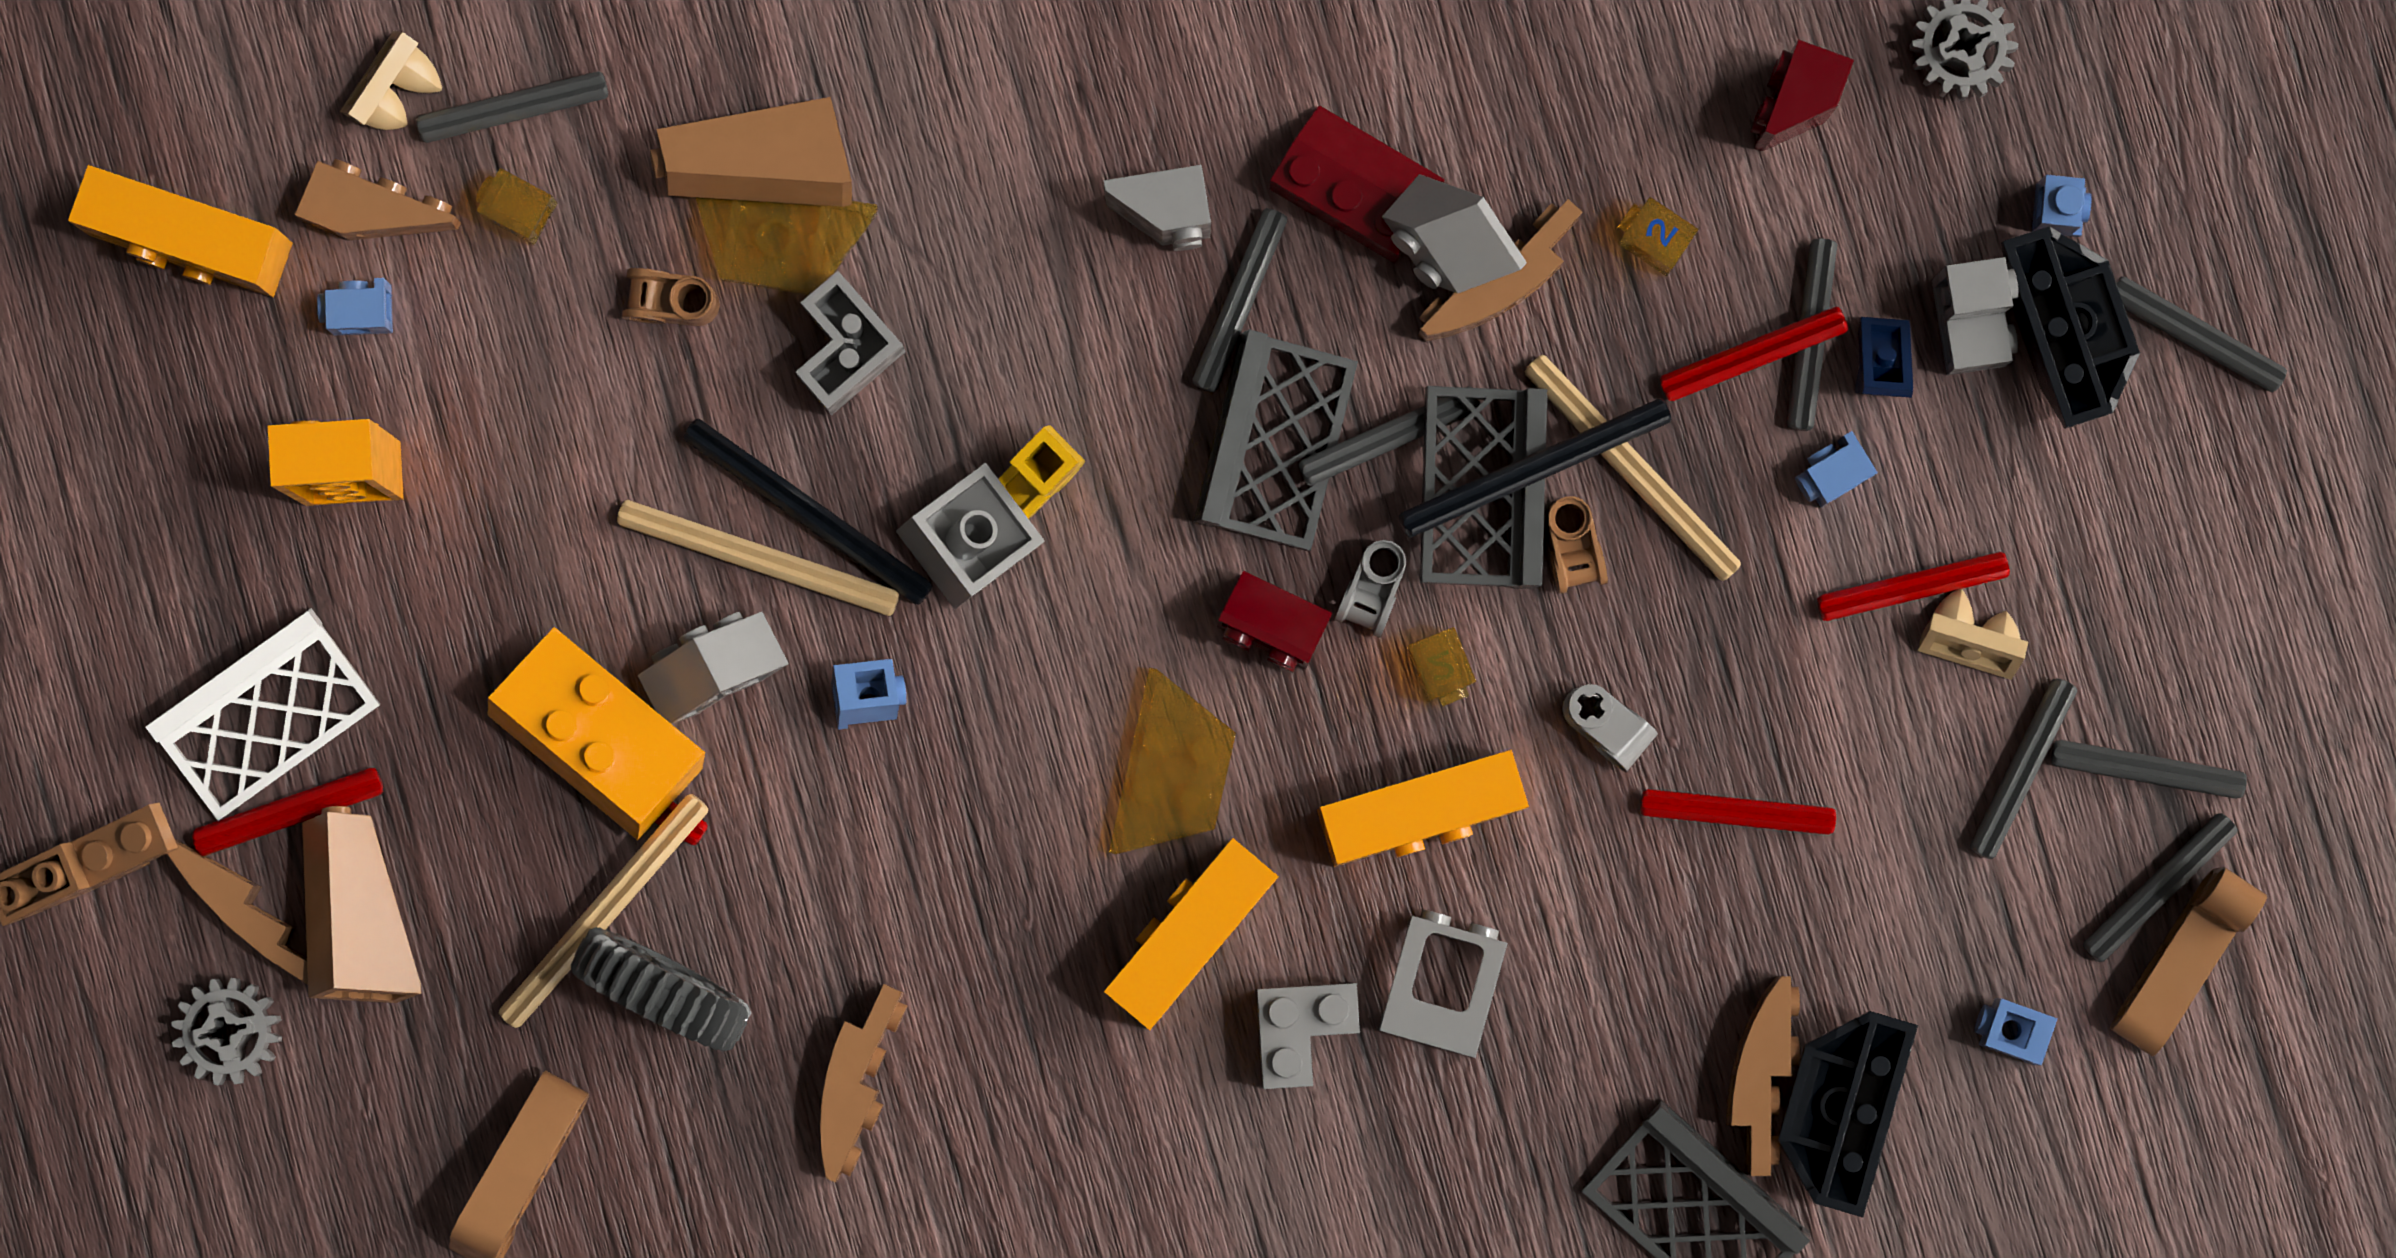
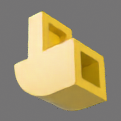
M1051 425L1043 427L1010 461L1012 465L998 479L1027 518L1030 519L1055 493L1059 492L1074 477L1085 463V460Z

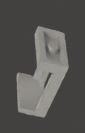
M1423 909L1421 918L1409 917L1408 929L1378 1031L1476 1058L1508 943L1497 940L1498 930L1470 923L1469 931H1464L1449 926L1452 917ZM1432 933L1479 946L1483 951L1471 1000L1465 1011L1458 1012L1419 1001L1412 994L1425 941Z

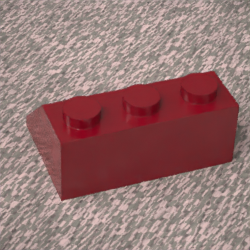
M1319 105L1295 138L1272 176L1269 190L1395 264L1402 251L1393 243L1391 239L1393 232L1382 216L1419 174L1443 183L1445 179Z

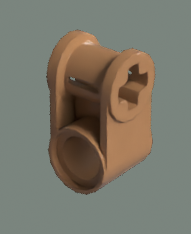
M627 269L626 277L631 280L628 308L622 311V319L647 324L671 323L704 326L712 322L717 316L720 308L719 297L716 291L702 278L669 274L652 269ZM693 290L705 291L706 303L704 307L695 313L685 312L683 308L685 296Z
M1575 496L1563 497L1553 502L1545 513L1544 525L1550 547L1553 577L1558 593H1567L1568 587L1595 581L1599 585L1607 584L1608 577L1600 543L1597 540L1589 505ZM1562 506H1571L1580 514L1581 524L1574 533L1563 532L1556 524L1555 516L1557 510ZM1582 564L1589 565L1588 568L1579 569L1575 571L1568 570V568L1572 566Z

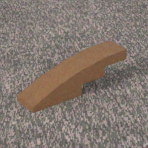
M175 839L178 848L167 854L191 888L229 928L265 958L308 985L307 957L286 946L295 928L253 905L262 886L208 856H200L197 850Z

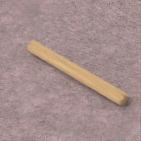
M1545 355L1538 356L1527 366L1525 370L1526 376L1538 389H1547V398L1580 433L1607 422L1598 410ZM1628 442L1601 453L1605 460L1719 580H1727L1739 569L1741 565L1740 560Z
M624 500L618 512L617 523L620 526L886 616H891L894 613L899 600V593L894 589L630 500Z
M693 794L684 797L499 1009V1015L504 1021L514 1028L523 1025L571 970L574 955L589 929L600 927L606 930L708 813V808L703 801Z

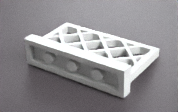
M312 608L146 726L157 743L160 742L218 821L380 706L373 693L324 629L323 623ZM317 640L322 643L331 656L328 676L299 671L302 651ZM295 657L293 670L280 668ZM336 664L347 679L334 677ZM270 674L292 677L288 705L259 700L261 684L264 678ZM298 678L327 682L323 710L294 706ZM333 683L353 686L365 704L351 714L329 711ZM255 685L253 699L239 697ZM229 703L252 706L248 732L241 733L219 729L222 708ZM258 707L287 711L282 739L254 735ZM293 712L321 716L319 736L310 743L288 740ZM214 715L212 728L198 726ZM327 718L341 720L326 731ZM190 731L210 734L211 739L207 762L186 759L175 742ZM217 736L246 740L242 768L213 763ZM252 741L281 745L278 766L270 772L248 769ZM287 747L300 748L298 752L285 760ZM193 767L206 769L204 781ZM212 770L241 774L238 794L222 806L209 790ZM247 775L261 777L245 789Z

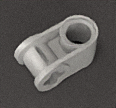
M1380 540L1368 546L1361 558L1353 580L1350 579L1335 621L1342 623L1346 619L1373 630V636L1381 638L1395 603V594L1406 566L1405 553L1399 545L1393 541ZM1377 550H1389L1395 555L1398 563L1395 573L1387 577H1381L1373 573L1369 561L1372 553ZM1357 603L1375 610L1376 614L1357 608L1354 604Z
M1587 684L1573 689L1566 695L1563 701L1562 712L1567 723L1592 743L1602 756L1624 772L1631 768L1658 735L1657 731L1633 710L1625 707L1598 685ZM1593 697L1596 700L1593 710L1597 713V716L1590 715L1581 718L1579 712L1582 706L1577 700Z

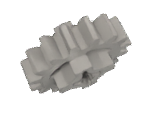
M1940 0L1941 11L1931 5L1928 6L1923 14L1929 23L1917 21L1913 27V31L1921 36L1922 39L1914 40L1909 45L1910 51L1921 53V57L1912 65L1913 69L1921 70L1926 68L1929 73L1925 77L1923 84L1928 86L1935 81L1941 84L1939 96L1944 97L1951 88L1957 89L1959 101H1964L1972 88L1979 98L1985 96L1987 93L1986 82L1996 88L2001 85L2004 79L1998 70L2010 72L2015 63L2006 57V54L2013 53L2018 49L2017 42L2006 39V36L2014 30V23L2002 25L1999 21L2004 12L2002 7L1990 12L1986 9L1988 0H1979L1976 5L1971 4L1970 0H1958V3L1955 5L1953 0ZM1967 17L1974 18L1983 23L1985 26L1981 27L1974 23H1971L1968 21ZM1942 23L1944 40L1932 48L1934 32L1937 26ZM1959 38L1962 43L1971 42L1973 44L1979 41L1968 55L1965 50H1952L1948 52ZM1995 45L1993 61L1985 71L1984 66L1986 64L1983 54L1985 50ZM1947 66L1959 71L1961 77L1948 73L1942 67Z
M230 978L227 989H224L220 979H211L209 993L201 987H194L191 991L196 1001L193 1004L189 1002H180L178 1004V1007L186 1016L184 1020L172 1021V1027L182 1030V1037L174 1040L172 1046L186 1048L188 1053L182 1057L180 1063L182 1066L193 1063L198 1064L194 1075L197 1079H203L209 1072H213L214 1085H223L227 1074H230L234 1084L244 1083V1070H247L253 1076H259L262 1074V1070L258 1061L260 1059L274 1061L276 1058L272 1051L267 1048L269 1043L282 1042V1036L271 1033V1026L279 1023L282 1019L281 1016L277 1015L268 1016L266 1010L274 1001L271 997L258 1001L256 999L259 990L258 985L250 984L244 991H241L240 978ZM230 998L246 1004L254 1015L244 1016L237 1012L234 1002H231ZM208 1007V1018L201 1028L196 1029L198 1017ZM224 1019L227 1024H235L236 1026L247 1025L245 1029L237 1030V1033L232 1034L229 1041L224 1038L207 1037L209 1034L216 1033L218 1029L224 1027ZM258 1034L254 1049L246 1057V1044L252 1035ZM208 1046L218 1052L223 1065L207 1058L200 1050V1047Z

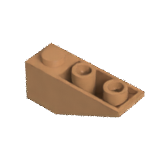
M334 159L332 166L317 161L295 213V216L303 223L348 241L458 230L461 224L454 215L450 214L451 205L427 195L424 196L422 202L405 196L406 187L383 177H379L377 184L359 177L361 169L338 159Z

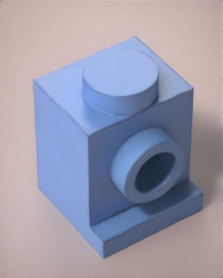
M2045 175L2036 184L2032 232L2050 226L2061 232L2064 236H2082L2083 222H2088L2091 211V193H2086L2084 178Z
M374 278V288H368L367 281H342L338 283L339 289L325 290V293L318 294L317 313L319 322L326 323V329L333 335L393 333L392 286L385 278Z
M1852 431L1837 441L1841 447L1840 450L1836 451L1833 444H1830L1808 457L1807 460L1811 467L1795 477L1798 487L1809 502L1816 499L1822 508L1878 473Z
M892 659L833 665L831 688L838 730L848 729V725L897 719L899 705H906V688L903 675L895 676ZM872 694L876 697L860 699L863 695Z
M1995 998L1992 1007L1983 1005L1978 1015L1974 1032L1982 1035L1979 1043L1980 1046L2032 1065L2042 1066L2058 1018L2002 998ZM2009 1020L2015 1022L2018 1026V1034L2011 1040L2005 1038L2002 1033L2003 1024Z

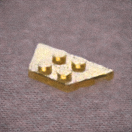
M695 197L720 280L810 295L836 272L878 213V205L852 201V205L839 207Z
M1149 667L1110 844V854L1117 855L1215 830L1236 733L1155 668Z

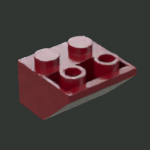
M1799 39L1790 52L1782 50L1779 59L1776 60L1767 83V87L1775 89L1773 96L1766 95L1763 104L1759 106L1750 132L1758 134L1754 149L1765 151L1824 124L1839 104L1854 59Z
M1243 571L1218 619L1217 628L1224 630L1222 638L1224 641L1248 652L1253 644L1269 652L1268 662L1293 673L1296 666L1306 670L1332 613Z

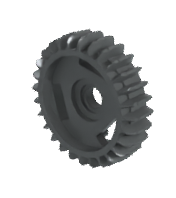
M600 927L589 929L586 937L582 939L571 963L573 974L578 979L584 981L586 985L596 989V992L609 997L610 1000L621 1004L626 1009L641 1015L643 1018H647L659 1026L673 1031L675 1034H680L691 1041H696L705 1047L709 1046L714 1050L723 1052L733 1049L736 1042L739 1041L751 1015L749 1005L744 1000L736 997V994L725 990L724 987L712 982L711 979L666 957L662 953L660 954L646 945L643 946L608 929L604 930Z

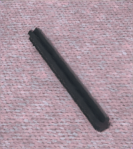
M1656 399L1408 509L1399 515L1402 529L1408 537H1414L1664 426L1672 420L1668 406L1663 399Z
M695 419L686 429L683 438L688 444L914 604L919 605L926 599L932 589V585L927 579L701 419Z

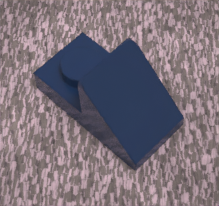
M1861 317L1858 328L1860 366L1854 389L1855 393L1912 398L1913 372L1910 320Z

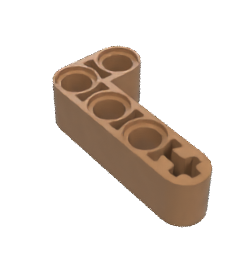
M2225 867L2212 869L2199 884L2114 1017L2110 1029L2150 1056H2155L2171 1036L2236 932L2245 931L2258 916L2267 900V894Z
M546 1070L543 1072L460 1214L450 1235V1250L465 1258H504L514 1239L517 1224L582 1113L589 1098V1093Z

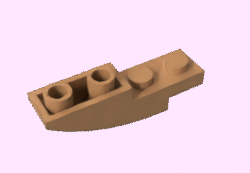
M1569 199L1559 209L1553 203L1550 204L1533 223V226L1539 231L1528 243L1525 244L1520 239L1514 243L1526 260V265L1521 270L1461 293L1454 292L1446 302L1437 297L1419 317L1424 325L1420 329L1418 336L1426 342L1471 330L1497 318L1525 300L1562 266L1564 261L1551 249L1579 220L1582 211Z
M160 802L149 804L72 842L57 845L1 872L0 922L2 926L10 925L139 870L149 865L150 861L177 849L178 846Z
M1791 976L1774 977L1760 997L1739 1042L1731 1071L1727 1096L1726 1125L1746 1126L1745 1174L1749 1176H1771V1165H1779L1780 1144L1777 1140L1778 1136L1771 1135V1116L1779 1115L1780 1091L1779 1086H1771V1076H1791V1066H1798L1800 1060L1799 1037L1791 1036V1016H1799L1800 993L1799 987H1791Z
M883 984L863 1028L849 1021H844L827 1069L821 1104V1153L826 1179L837 1182L842 1173L849 1177L851 1176L862 1153V1149L855 1146L863 1128L872 1131L884 1105L876 1101L880 1090L863 1083L866 1074L873 1078L876 1076L887 1052L879 1047L887 1029L893 1032L897 1031L908 1007L900 1002L904 992L887 984Z

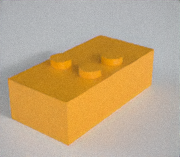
M90 165L87 166L68 219L70 223L91 237L127 248L126 253L137 257L136 260L141 263L164 270L167 262L185 268L182 276L191 280L211 285L213 278L273 298L293 242L275 227Z
M360 419L329 422L309 420L283 425H268L271 487L305 506L404 500L401 442L372 420Z
M555 627L551 629L488 697V716L637 841L703 769L705 752Z
M1508 750L1320 807L1317 813L1333 866L1336 867L1393 849L1395 850L1396 857L1425 849L1423 840L1439 836L1442 845L1473 835L1471 826L1528 808L1529 805L1513 752Z
M1232 838L1194 884L1186 878L1171 895L1167 902L1174 907L1162 923L1155 917L1149 922L1135 939L1142 947L1104 992L1147 1029L1151 1030L1279 876Z

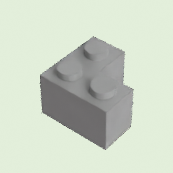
M2006 257L1947 265L1932 279L1946 374L1953 375L2005 367L2013 361L2012 354L2018 351L2015 327L2013 324L2007 325L2005 312L2013 306L2012 299L2018 298V282L2015 270L2007 269Z
M836 271L800 302L805 312L831 341L796 371L798 378L831 416L905 353L903 344L839 271Z
M736 612L716 622L713 625L715 630L709 632L706 625L700 626L679 638L682 644L681 647L678 644H674L652 655L651 658L654 665L638 674V677L655 711L669 723L675 724L701 713L727 695L765 680L789 663L763 612L744 619L740 612Z
M1357 983L1256 989L1263 1089L1313 1086L1310 1036L1360 1033Z

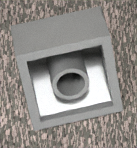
M1202 165L1103 180L1106 206L1160 245L1172 244L1174 251H1184L1201 247V239L1210 238L1211 219Z
M1420 174L1382 216L1393 232L1391 236L1393 243L1411 258L1416 266L1413 271L1417 278L1432 289H1436L1439 286L1455 293H1461L1519 271L1527 263L1483 196Z
M987 463L973 471L896 530V533L954 609L958 608L1045 542Z

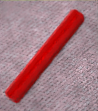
M1833 307L1664 374L1660 378V383L1666 398L1669 401H1675L1844 334L1848 330V325L1842 310L1839 307Z
M1997 552L1823 594L1817 598V605L1821 618L1824 621H1830L2004 579L2010 575V568L2005 553Z
M369 768L196 828L192 834L193 843L199 855L206 856L321 815V809L331 806L347 807L379 796L383 792V783L378 771L375 768Z
M1650 789L1643 791L1641 797V814L1649 817L1827 835L1832 834L1836 826V810L1828 807Z

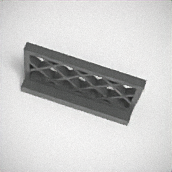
M1251 329L1242 332L1239 337L1193 522L1311 551L1329 478L1299 492L1286 467L1306 455L1310 457L1317 454L1315 450L1325 445L1324 450L1338 444L1358 361L1268 337V334ZM1271 350L1289 354L1299 373L1276 385L1267 369ZM1301 358L1315 361L1316 363L1306 368ZM1324 364L1343 369L1339 389L1323 398L1309 373ZM1303 378L1316 403L1294 415L1280 390ZM1265 380L1270 390L1260 395L1263 381ZM1274 395L1287 420L1265 433L1255 413L1258 403ZM1336 398L1332 413L1327 403ZM1320 407L1330 426L1327 437L1311 445L1297 420ZM1291 425L1305 450L1282 463L1269 437ZM1253 427L1258 437L1248 443ZM1262 442L1276 467L1253 480L1243 461L1246 451ZM1279 472L1293 497L1270 510L1256 485ZM1241 474L1246 485L1236 490ZM1250 489L1263 515L1250 523L1229 519L1234 498ZM1313 492L1310 506L1308 507L1303 498ZM1295 502L1306 518L1302 538L1285 534L1274 517L1275 514ZM1265 520H1268L1273 530L1259 527L1257 525Z
M1445 386L1425 387L1422 503L1438 497L1446 491L1449 492L1456 489L1453 484L1470 468H1473L1481 477L1489 474L1478 461L1496 444L1509 456L1510 464L1546 449L1547 389L1527 388L1526 390ZM1437 398L1456 399L1469 413L1452 431H1449L1437 418ZM1467 399L1484 401L1475 408ZM1492 400L1512 401L1511 423L1500 433L1479 413ZM1473 418L1493 439L1475 457L1455 437ZM1436 429L1444 436L1437 445ZM1510 431L1511 446L1503 439ZM1447 442L1468 462L1450 480L1435 466V454ZM1436 478L1443 487L1434 494ZM1545 478L1501 498L1509 507V520L1497 531L1477 512L1479 509L1477 508L1463 514L1448 530L1443 524L1436 526L1435 528L1441 536L1434 543L1433 528L1421 533L1420 583L1513 587V589H1535L1542 586ZM1470 516L1490 536L1472 555L1452 535ZM1509 528L1507 544L1500 536ZM1447 540L1465 561L1453 573H1432L1433 551ZM1493 542L1508 556L1507 576L1489 575L1475 560ZM1470 565L1477 574L1461 573Z
M1662 1099L1649 1112L1648 1117L1582 1188V1192L1655 1258H1676V1242L1705 1241L1706 1258H1712L1711 1241L1740 1240L1741 1258H1747L1746 1239L1767 1238L1781 1251L1775 1258H1792L1794 1254L1797 1255L1810 1241V1231ZM1648 1133L1664 1146L1665 1165L1636 1167L1635 1147ZM1670 1152L1678 1160H1680L1683 1163V1165H1671ZM1630 1155V1167H1618ZM1693 1172L1702 1180L1703 1198L1673 1200L1672 1173ZM1666 1173L1667 1200L1638 1201L1636 1174ZM1610 1175H1631L1632 1202H1611L1597 1189ZM1707 1185L1721 1198H1708ZM1730 1205L1739 1213L1740 1232L1710 1233L1709 1206ZM1703 1206L1705 1233L1675 1234L1674 1207ZM1668 1208L1669 1235L1646 1234L1639 1227L1638 1209ZM1633 1209V1221L1621 1210ZM1745 1219L1758 1231H1745ZM1658 1243H1670L1671 1255Z

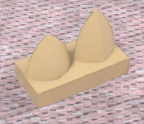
M393 30L340 112L356 123L366 124L376 129L394 130L406 127L407 117L404 106L397 94L390 88L391 84L417 93H435L442 90L440 78L429 58L416 47L418 42L403 32Z
M1958 589L1945 597L1936 608L1921 635L1918 651L2012 680L2025 659L2028 641L2021 640L2018 627L2007 611L1996 614L1982 627L1975 626L1969 599L1963 589Z

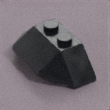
M2050 226L2001 242L2003 257H2006L2007 269H2014L2017 276L2018 298L2012 299V307L2040 389L2061 424L2066 429L2112 414L2132 373L2140 351L2109 261L2078 242L2062 235L2061 232Z
M1868 1011L1804 1045L1777 1140L1813 1203L1863 1218L1918 1025Z

